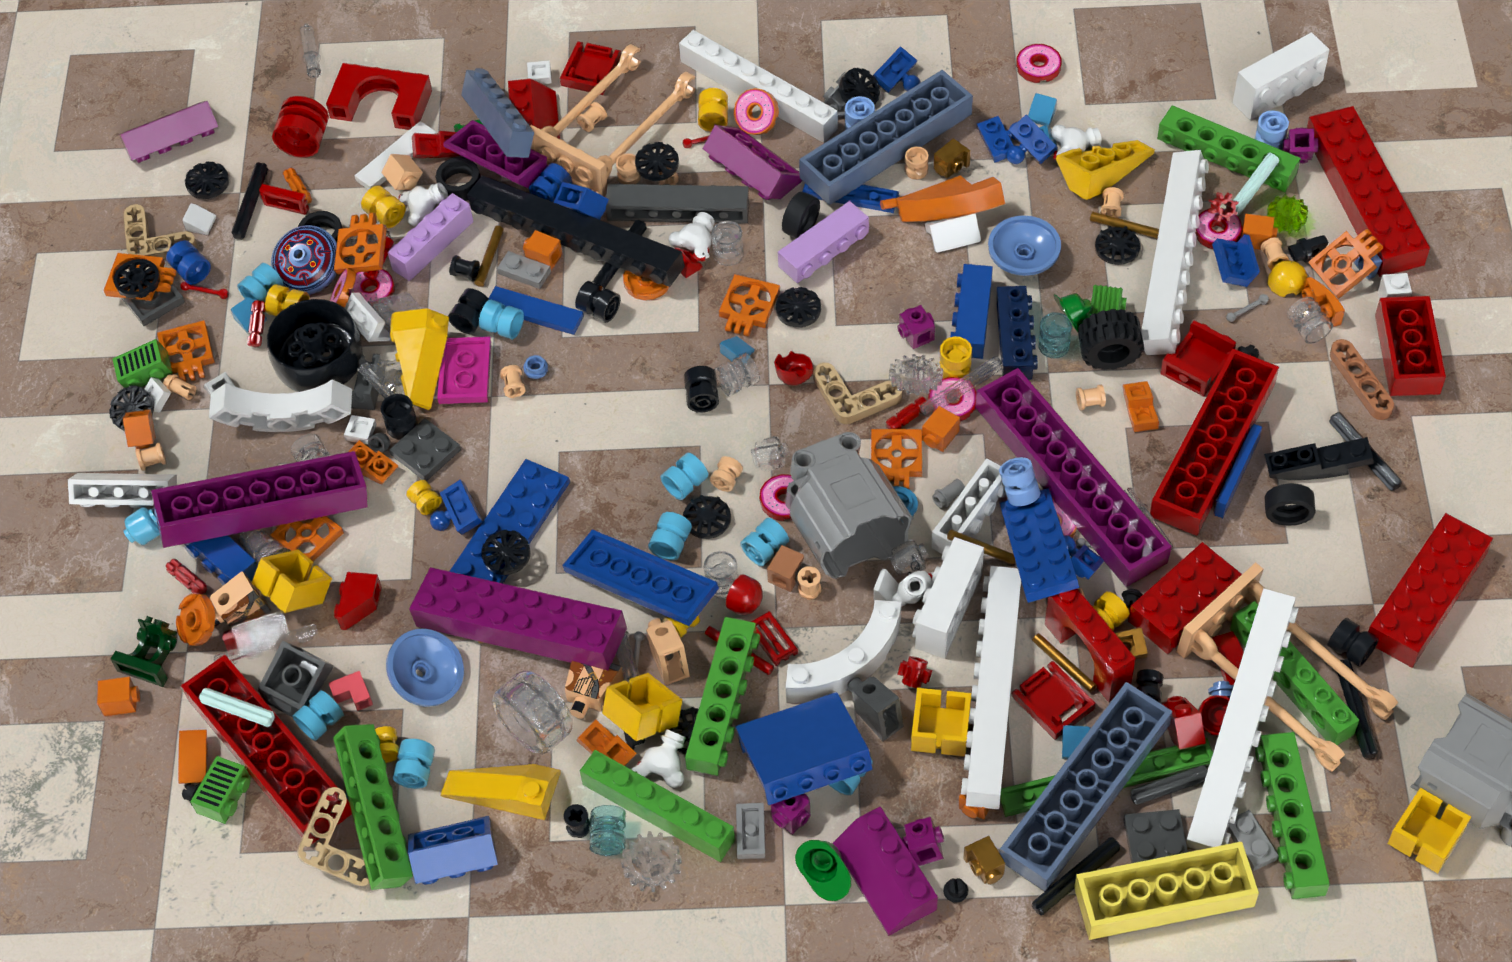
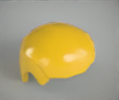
M1282 261L1276 264L1270 272L1268 286L1272 292L1280 297H1285L1290 293L1298 295L1304 289L1305 280L1308 278V275L1301 264L1295 261Z

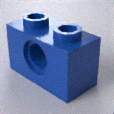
M562 182L554 203L600 220L606 211L609 199L589 188Z

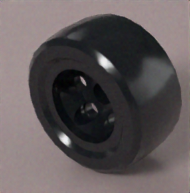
M310 299L292 304L274 318L267 334V348L271 364L279 379L295 391L310 390L332 379L344 385L356 374L360 367L359 359L363 354L359 330L347 310L335 302L325 299ZM326 352L331 353L328 357L322 356ZM307 357L313 358L309 362L304 361Z

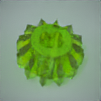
M1284 194L1282 198L1276 196L1267 208V216L1274 217L1273 227L1278 228L1279 234L1282 231H1287L1289 235L1293 230L1299 232L1301 227L1307 222L1308 206L1304 205L1303 199L1296 200L1295 195L1288 197Z

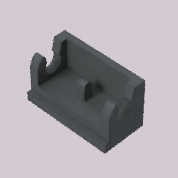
M373 354L372 362L366 361L365 356L361 355L359 359L360 367L354 391H352L351 408L375 410L384 374L383 363L380 354Z

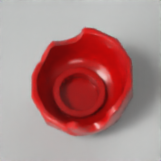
M790 351L786 357L778 354L774 361L779 380L787 385L802 384L809 380L813 374V363L811 358L805 354Z
M744 574L740 575L733 582L727 594V609L741 616L753 613L760 606L763 599L762 585L752 577Z
M1210 696L1198 708L1201 712L1203 729L1209 735L1219 736L1230 700L1227 696Z

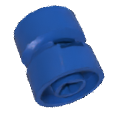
M550 163L529 186V192L554 202L562 182L572 184V178L562 166Z
M187 240L175 243L167 252L166 261L190 285L203 281L210 272V262Z

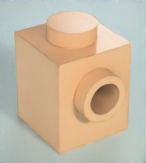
M390 154L381 173L395 190H412L417 185L423 172L409 155Z

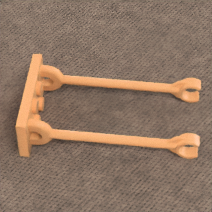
M632 44L626 46L623 50L619 64L554 127L546 126L540 130L530 125L534 131L531 149L546 156L547 165L556 163L562 166L570 174L572 184L589 188L606 197L607 179L617 158L625 154L677 101L690 98L696 88L688 85L696 76L688 72L682 73L676 82L674 92L610 156L603 155L596 159L581 149H577L562 139H558L557 136L622 73H627L629 70L634 71L637 69L641 61L633 56L635 53L640 52V48Z
M1255 562L1183 629L1176 652L1184 659L1193 652L1204 660H1212L1236 680L1239 669L1218 652L1217 646L1211 637L1219 633L1222 624L1226 620L1232 621L1233 614L1238 612L1243 604L1249 605L1255 601L1259 605L1264 588L1259 581L1264 569ZM1289 622L1287 630L1292 632L1295 637L1365 695L1369 707L1378 717L1386 720L1394 712L1393 708L1398 704V701L1392 694L1383 689H1377L1368 685L1297 623ZM1267 696L1265 705L1269 706V710L1313 748L1319 763L1327 770L1333 772L1341 764L1340 759L1345 755L1342 749L1331 741L1317 738L1273 698Z

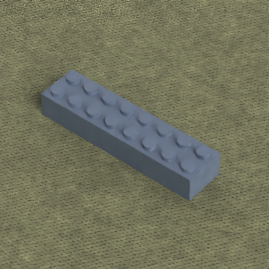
M941 70L800 158V179L828 205H831L905 158L906 151L911 147H922L972 115L973 95L944 70Z
M1126 682L1000 848V855L1005 865L1045 892L1169 727L1173 711Z

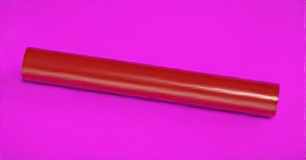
M709 626L705 631V635L718 643L720 631ZM733 648L732 650H733V651H741L742 649H741V648ZM752 652L751 656L754 657L753 666L770 675L774 670V666Z

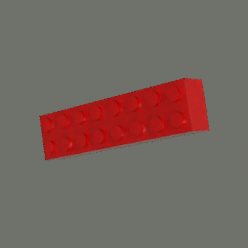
M1354 106L1310 116L1307 129H1314V138H1318V152L1314 153L1355 232L1359 235L1364 230L1369 229L1372 233L1371 236H1375L1377 239L1376 243L1379 242L1383 246V249L1377 253L1382 260L1377 272L1378 276L1382 277V275L1425 266L1430 247Z
M1232 348L1152 499L1149 517L1198 536L1234 465L1251 426L1256 423L1276 384L1279 366Z
M223 655L182 684L181 688L190 704L239 763L246 767L249 775L302 838L322 793L328 788L337 786L275 713L272 725L267 727L201 703L199 696L202 690L209 688L273 711L229 658ZM336 792L331 796H326V799L330 801L327 810L321 807L320 813H326L333 818L335 817L336 813H331V809L335 804L339 805L341 802L337 799L338 794ZM348 799L337 825L352 815ZM321 817L315 821L314 829L316 832L325 834L329 830L330 824L327 819ZM311 833L308 835V839H313L312 844L320 839L314 837Z

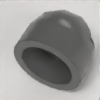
M376 433L368 439V446L376 453L378 451L383 453L390 447V439L386 434Z

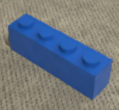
M964 264L963 273H958L957 288H961V291L955 294L954 307H958V312H953L952 327H956V332H951L950 337L956 336L966 339L972 347V358L983 359L993 266Z
M228 535L185 544L187 552L194 559L199 557L202 560L203 567L209 573L215 572L222 585H225L242 571L252 582L258 567L257 562Z

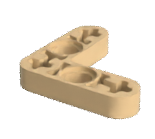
M133 204L125 209L124 224L128 254L163 257V259H166L167 252L173 246L172 244L183 240L191 242L197 249L195 237L188 231L149 238L148 218L144 208L141 205ZM136 214H137V221H138V222H134V220H133L134 215H136ZM135 231H143L139 237L131 236ZM162 244L168 245L163 251L156 250ZM136 246H140V247H141V250H140V253H139V254H137L138 252H137V247H136Z
M819 363L814 368V382L834 416L842 424H851L892 407L902 400V386L899 382L893 380L885 381L851 395L832 364ZM821 373L829 375V383H827V379ZM838 389L842 394L839 397H832L829 395V392ZM887 391H891L892 393H895V395H891V393H887ZM871 398L876 403L872 406H866L862 401ZM843 403H844L845 409H846L847 411H851L850 414H847L846 412H842V404H843Z
M337 787L328 788L322 793L297 849L298 858L304 864L357 886L368 885V878H362L361 881H358V875L351 871L348 872V877L343 875L349 867V860L354 861L351 867L361 869L362 866H365L364 860L328 845L347 801L343 790ZM336 792L338 794L337 799L341 802L339 805L335 804L331 809V813H336L335 817L333 818L326 813H320L321 807L327 810L330 801L326 799V796H331ZM318 818H325L330 824L329 830L325 834H320L314 829V823ZM309 833L316 838L324 839L323 844L318 841L315 845L314 850L318 852L317 856H311L310 859H306V853L303 851V848L310 847L313 839H308ZM334 854L340 855L344 861L343 867L338 871L330 869L328 865L329 858Z

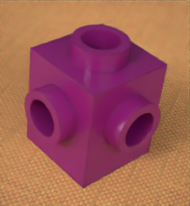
M1290 129L1287 139L1283 140V151L1301 158L1300 164L1312 160L1314 152H1318V138H1314V129Z
M922 305L906 309L903 313L899 314L898 332L903 339L906 338L912 349L935 340L934 319L929 312L926 313Z
M804 793L771 804L772 820L780 828H784L793 835L808 822L811 816L808 796Z
M931 817L904 824L906 836L902 837V841L918 866L944 859L941 843L945 842L944 835L940 826L935 827Z

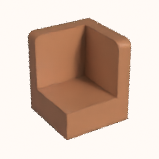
M781 545L767 568L768 582L791 592L796 585L795 573L803 562L804 555Z

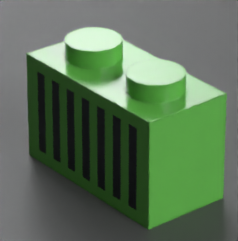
M157 339L112 358L117 381L124 388L129 386L142 388L148 384L151 377L161 380L167 375L173 374L168 351Z
M216 756L190 801L195 812L226 824L229 816H233L236 812L238 800L242 793H245L250 786L251 777L246 767Z

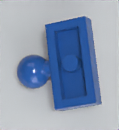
M901 46L873 74L878 81L877 84L888 93L900 81L903 82L905 91H909L921 83L917 76L907 74L916 65L918 60Z
M1027 114L1009 129V132L1020 143L1019 146H1012L1007 150V160L1012 164L1021 163L1027 151L1039 164H1042L1058 149L1053 141Z
M999 116L978 123V131L994 163L1006 159L1007 150L1014 146L1011 139H1016L1009 130L1005 129Z
M461 479L440 492L447 511H436L430 517L432 528L438 531L445 530L450 525V520L452 519L457 532L461 535L483 522L465 483Z
M1064 535L1069 554L1072 557L1071 561L1075 574L1089 580L1104 563V560L1086 545H1083L1080 549L1076 548L1075 540L1070 536Z

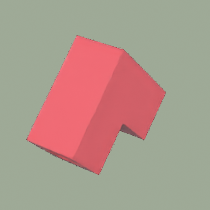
M360 671L328 683L337 704L352 698L357 711L373 705Z

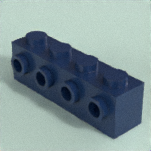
M1026 286L997 287L996 307L1002 376L1019 368L1028 380H1032L1033 370L1038 369L1037 355L1032 354V350L1036 349V337L1031 335L1030 331L1034 330V316L1029 315V310H1032V295H1027Z

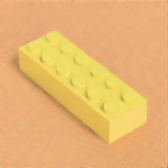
M1242 842L1076 874L1074 887L1089 940L1255 907L1259 895Z

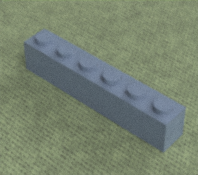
M481 68L466 70L461 93L462 97L507 157L529 158L534 136L532 128L487 70Z

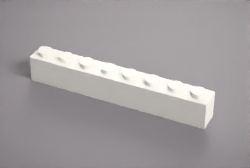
M692 30L679 43L682 63L738 95L753 88L771 93L778 103V117L817 140L825 143L838 129V111L697 31Z

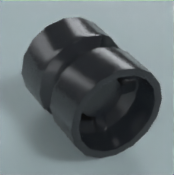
M587 281L578 291L575 307L586 314L593 313L595 318L606 323L611 321L616 315L621 297L618 293L609 289L603 290V287L595 282Z
M473 288L465 289L458 303L454 305L448 315L449 322L457 330L466 334H473L479 326L482 308L489 298L479 290Z
M695 366L688 369L684 374L688 408L694 412H708L715 409L719 404L715 370L708 366Z
M393 394L383 400L380 410L387 433L392 438L401 440L418 425L412 401L403 394Z
M1346 617L1334 630L1327 646L1339 654L1346 652V658L1358 667H1361L1373 653L1379 638L1367 631L1360 632V625Z

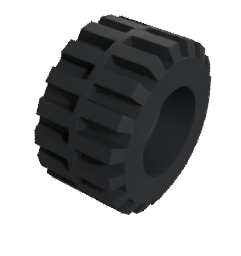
M1122 309L1099 311L1097 314L1090 315V318L1084 319L1083 324H1080L1078 327L1082 359L1092 368H1101V370L1123 368L1128 364L1134 363L1144 352L1140 321L1132 312H1126V310Z

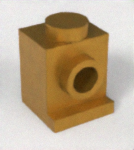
M954 138L934 153V170L940 176L948 179L954 173H958L963 166L966 168L970 166L971 150Z
M1142 627L1115 633L1123 644L1131 646L1130 652L1136 659L1148 658Z
M990 836L964 847V861L966 863L969 862L973 874L976 877L980 876L984 884H993L1002 878L1005 862Z

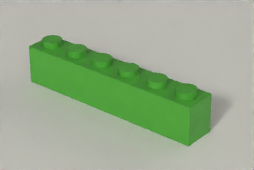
M597 750L593 751L580 769L582 783L585 787L719 862L722 861L735 842L734 827Z

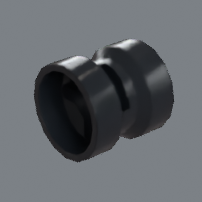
M1153 669L1138 671L1136 677L1137 689L1160 703L1162 696L1160 687L1163 686V674Z

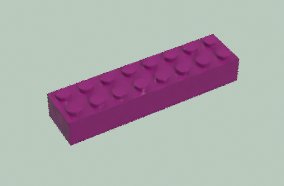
M355 451L151 490L154 513L163 548L368 508L367 487Z
M431 567L409 608L416 627L570 663L575 661L607 671L627 630L622 610Z

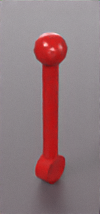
M709 136L693 140L686 138L683 140V147L690 148L692 144L707 141Z
M182 282L180 285L184 291L190 289L219 295L221 299H226L229 295L226 289L218 291L190 285L186 282Z

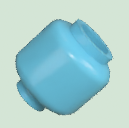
M142 507L124 521L126 529L123 532L131 543L136 541L140 545H145L160 535L153 508L149 510Z

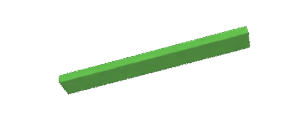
M1205 738L1206 744L1180 750L1177 746H1171L1149 752L1124 788L1166 778L1204 765L1206 768L1209 767L1213 751L1208 738ZM1054 776L1001 788L1000 803L1005 817L1028 812Z

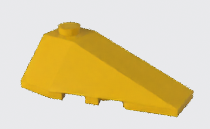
M1135 140L1113 143L1112 148L1092 146V151L1082 152L1080 148L1072 149L1057 155L1056 161L1069 190L1079 195L1080 198L1088 200L1102 194L1106 188L1112 187L1151 157L1155 149Z
M428 308L394 312L391 316L390 336L392 342H395L397 349L395 354L396 361L400 362L403 373L401 381L404 393L411 399L413 405L430 410L446 345L449 316Z
M537 764L449 770L440 795L444 798L545 820L561 770Z

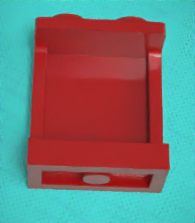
M1193 320L1188 334L1176 348L1175 354L1171 355L1168 353L1163 359L1161 375L1204 397L1214 384L1232 348H1236V341L1227 335H1222L1211 329L1206 324Z

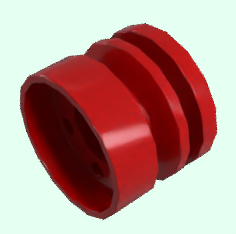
M293 96L283 101L272 134L274 144L286 154L295 157L306 158L318 153L329 119L328 111L322 104L308 97Z

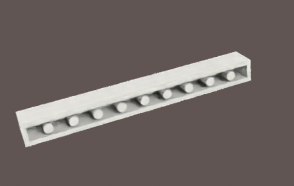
M1201 150L1174 152L1172 155L1141 330L1146 355L1175 354L1176 345L1180 343L1179 327L1184 321L1182 309L1183 304L1187 303L1186 286L1190 284L1189 268L1193 265L1192 250L1193 247H1196L1197 242L1195 232L1196 228H1199L1200 225L1198 214L1199 210H1202L1203 207L1201 196L1202 192L1206 189L1205 173L1209 171L1208 160L1204 159Z
M991 566L990 576H984L983 591L988 592V596L982 597L981 613L986 614L985 619H980L978 634L983 635V641L977 640L976 656L981 657V662L975 663L974 679L979 680L978 685L972 686L971 701L976 702V708H970L969 724H973L974 728L973 731H968L966 747L971 748V755L965 754L964 771H969L968 778L962 779L961 795H966V806L999 809L1021 587L1018 568Z
M1263 588L1187 837L1188 848L1201 850L1229 844L1231 834L1227 833L1229 823L1235 824L1239 808L1234 807L1237 797L1242 798L1247 783L1242 781L1244 772L1250 773L1254 757L1250 756L1252 746L1258 747L1262 731L1257 730L1259 722L1266 721L1269 706H1266L1265 702L1267 696L1273 697L1277 681L1272 680L1274 672L1280 673L1284 657L1280 656L1282 647H1288L1292 633L1287 631L1289 622L1295 624L1299 608L1294 607L1296 597Z

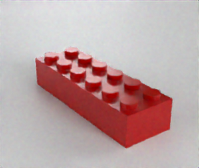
M1445 513L1371 623L1368 632L1379 638L1376 648L1413 668L1484 560L1493 537Z

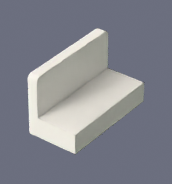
M975 213L925 223L926 232L931 234L934 251L937 253L981 241Z
M359 292L351 293L344 308L354 319L360 333L368 342L390 341V333L383 327L385 321Z

